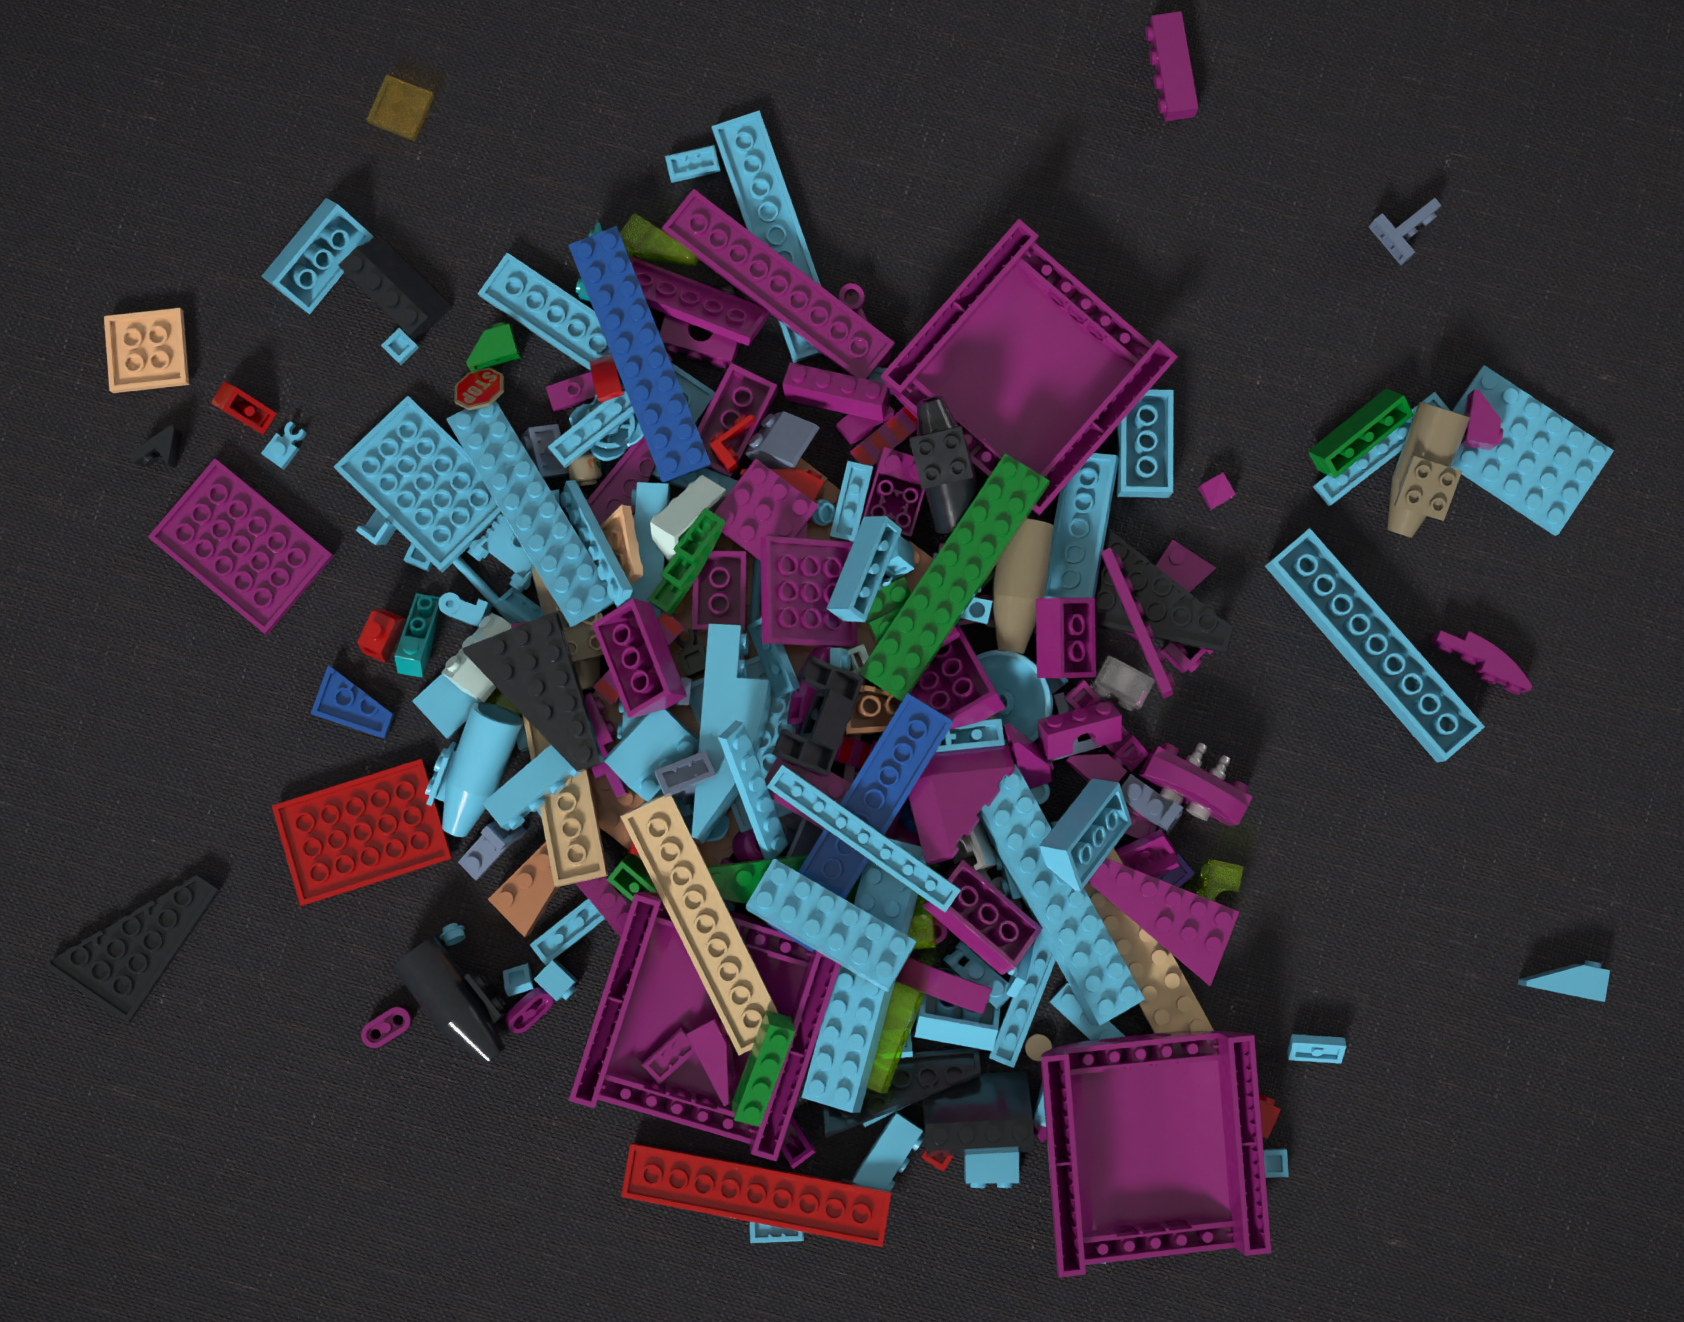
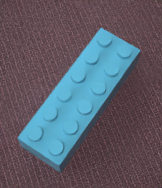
M773 859L746 904L747 911L886 992H889L916 945L914 939L776 859Z

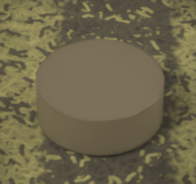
M1042 1034L1031 1035L1025 1043L1026 1054L1035 1061H1041L1040 1056L1042 1053L1052 1049L1050 1040Z

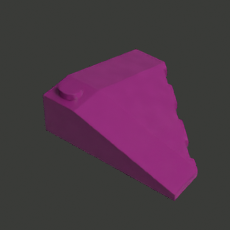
M1009 745L936 752L909 795L927 866L954 858L959 850L956 847L958 841L963 834L966 836L970 835L980 820L977 817L979 811L984 804L990 806L1000 792V788L997 786L1005 775L1008 777L1012 775L1015 766Z

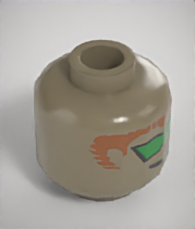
M590 449L567 466L569 479L576 480L578 486L597 484V479L602 476L600 459L590 453Z

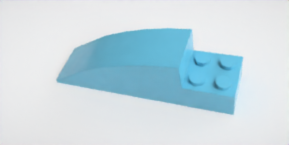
M709 624L698 753L706 750L716 773V778L696 785L692 838L697 844H704L739 794L718 737L735 720L743 722L755 755H757L769 717L773 689L769 680L747 679L748 666L745 665L744 655H749L750 641L747 640V634H744L741 625Z

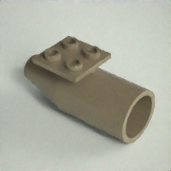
M1419 402L1392 476L1387 530L1412 538L1427 516L1444 521L1462 471L1454 469L1452 466L1468 426L1469 417Z
M1026 519L996 564L995 576L993 577L991 587L994 620H989L986 627L995 628L998 651H1013L1018 654H1024L1032 633L1036 634V599L1045 598L1054 531L1052 524Z
M533 567L531 571L542 615L545 616L552 612L559 614L582 692L594 689L593 686L601 679V656L604 655L592 624L603 617L602 612L600 611L570 628L535 567Z

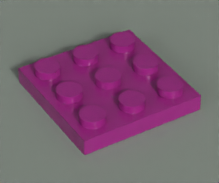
M755 459L714 514L726 521L722 533L761 561V537L796 538L819 508V505L759 460Z

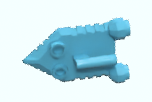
M559 489L551 491L560 505ZM499 514L496 522L494 521L491 524L492 527L486 531V535H483L481 539L474 540L469 545L470 549L467 552L479 562L482 558L485 559L488 553L492 554L515 572L510 578L512 580L509 584L522 593L524 589L527 590L531 585V569L534 566L503 514Z

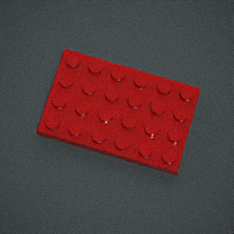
M424 759L272 805L300 906L453 859L446 832L442 829V819L436 799L432 806L426 804L429 795L425 794L430 778Z

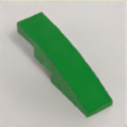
M706 508L703 509L673 550L676 554L660 574L663 578L647 599L652 605L671 616L694 583L714 549L726 524L724 519Z

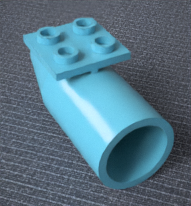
M476 702L472 705L456 751L457 743L452 742L448 749L443 748L441 755H439L436 761L435 772L429 781L425 794L429 795L427 805L432 806L435 799L444 802L442 829L445 832L457 837H466L486 809L482 803L499 789L523 724L522 718L516 713L495 704Z

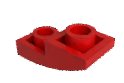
M612 354L589 361L597 399L600 403L625 395Z

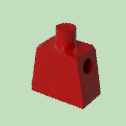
M384 608L372 610L357 643L361 651L368 656L388 663L407 619Z

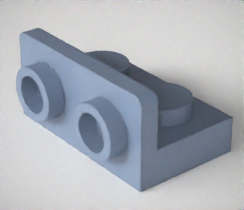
M558 424L529 427L522 434L520 440L543 479L568 475V467L564 468L548 448L551 443L561 436Z

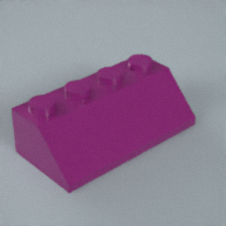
M633 598L592 624L628 718H635L667 709L687 697L651 603Z

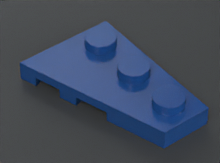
M327 666L311 714L386 739L395 715L333 667Z

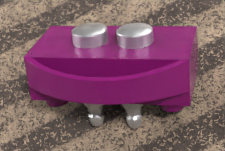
M1166 742L1164 745L1161 744V746L1151 749L1137 777L1161 789L1160 796L1172 804L1174 801L1179 805L1182 802L1187 803L1186 810L1199 819L1207 821L1209 816L1227 826L1239 825L1253 797L1247 794L1250 787L1244 783L1235 780V782L1228 784L1223 781L1226 776L1224 774L1226 767L1230 763L1229 757L1223 755L1220 757L1219 763L1215 768L1204 771L1200 769L1202 765L1201 759L1207 748L1203 743L1197 744L1192 755L1184 756L1183 759L1176 756L1179 749Z

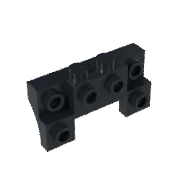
M815 656L808 657L799 681L816 690L800 734L797 735L787 729H782L772 755L791 765H799L818 776H828L838 748L843 742V734L847 723L852 718V710L864 678L852 671L826 663Z

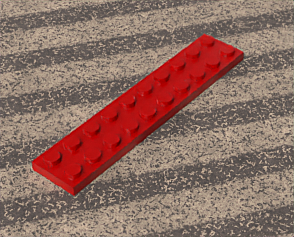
M632 1142L629 1148L621 1197L883 1247L892 1191Z

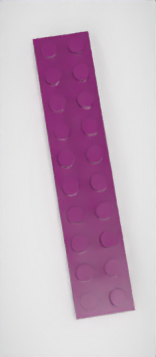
M695 189L691 191L662 227L663 232L767 310L849 375L868 379L894 347L895 342Z

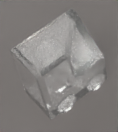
M1108 655L1102 660L1096 671V677H1093L1089 686L1101 700L1106 701V699L1112 700L1116 698L1120 700L1118 703L1120 706L1132 711L1133 708L1138 710L1142 707L1155 679Z

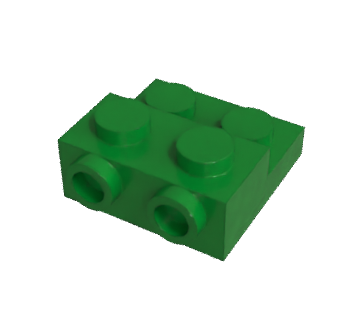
M905 577L891 582L888 586H882L877 591L865 621L876 646L911 595Z

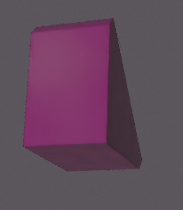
M791 1116L781 1150L794 1169L814 1154L816 1147L795 1118Z

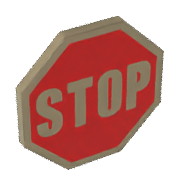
M490 367L468 372L455 385V403L469 411L490 406L504 392L503 374Z

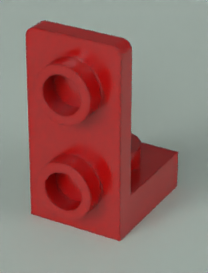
M753 414L747 417L746 415L740 416L733 422L734 427L727 432L722 430L712 438L713 442L710 443L711 450L729 474L738 468L736 462L738 456L730 446L725 448V445L756 423Z

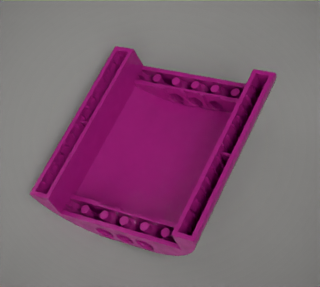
M1018 219L880 377L895 397L916 418L917 402L929 397L943 396L958 426L962 427L963 435L969 446L974 470L986 480H988L1004 454L1009 455L1048 479L1050 484L1031 511L1040 515L1178 356L1159 340L1152 345L1038 246L1036 241L1039 235Z
M654 892L635 893L568 1101L595 1108L597 1100L605 1101L750 1144L751 1154L777 1161L841 965L816 950L814 952L809 951L768 925L766 921L729 910L779 1014L792 1017L795 1029L760 1127L735 1121L731 1106L732 1101L728 1105L723 1106L696 1052L661 1084L642 1066V1062L681 1027L689 1033L719 1015L659 894ZM733 1045L734 1091L736 1093L751 1050L738 1055Z
M1227 1031L1165 1032L1082 1041L1059 1046L1042 1053L1040 1057L1057 1276L1059 1278L1086 1275L1085 1265L1228 1248H1236L1245 1256L1271 1253L1255 1038L1253 1034Z

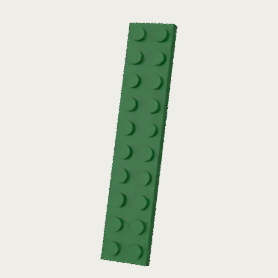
M1004 454L860 670L859 674L901 702L907 693H911L1050 484L1048 479L1009 455Z

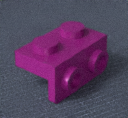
M1162 829L1115 850L1123 865L1154 878L1179 867L1176 850Z

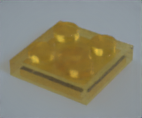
M386 75L366 120L371 125L415 141L434 99V94Z

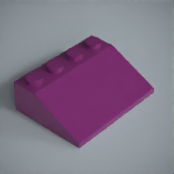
M958 622L955 627L960 637L939 649L910 693L913 697L954 721L949 730L981 722L1005 709L1002 700Z

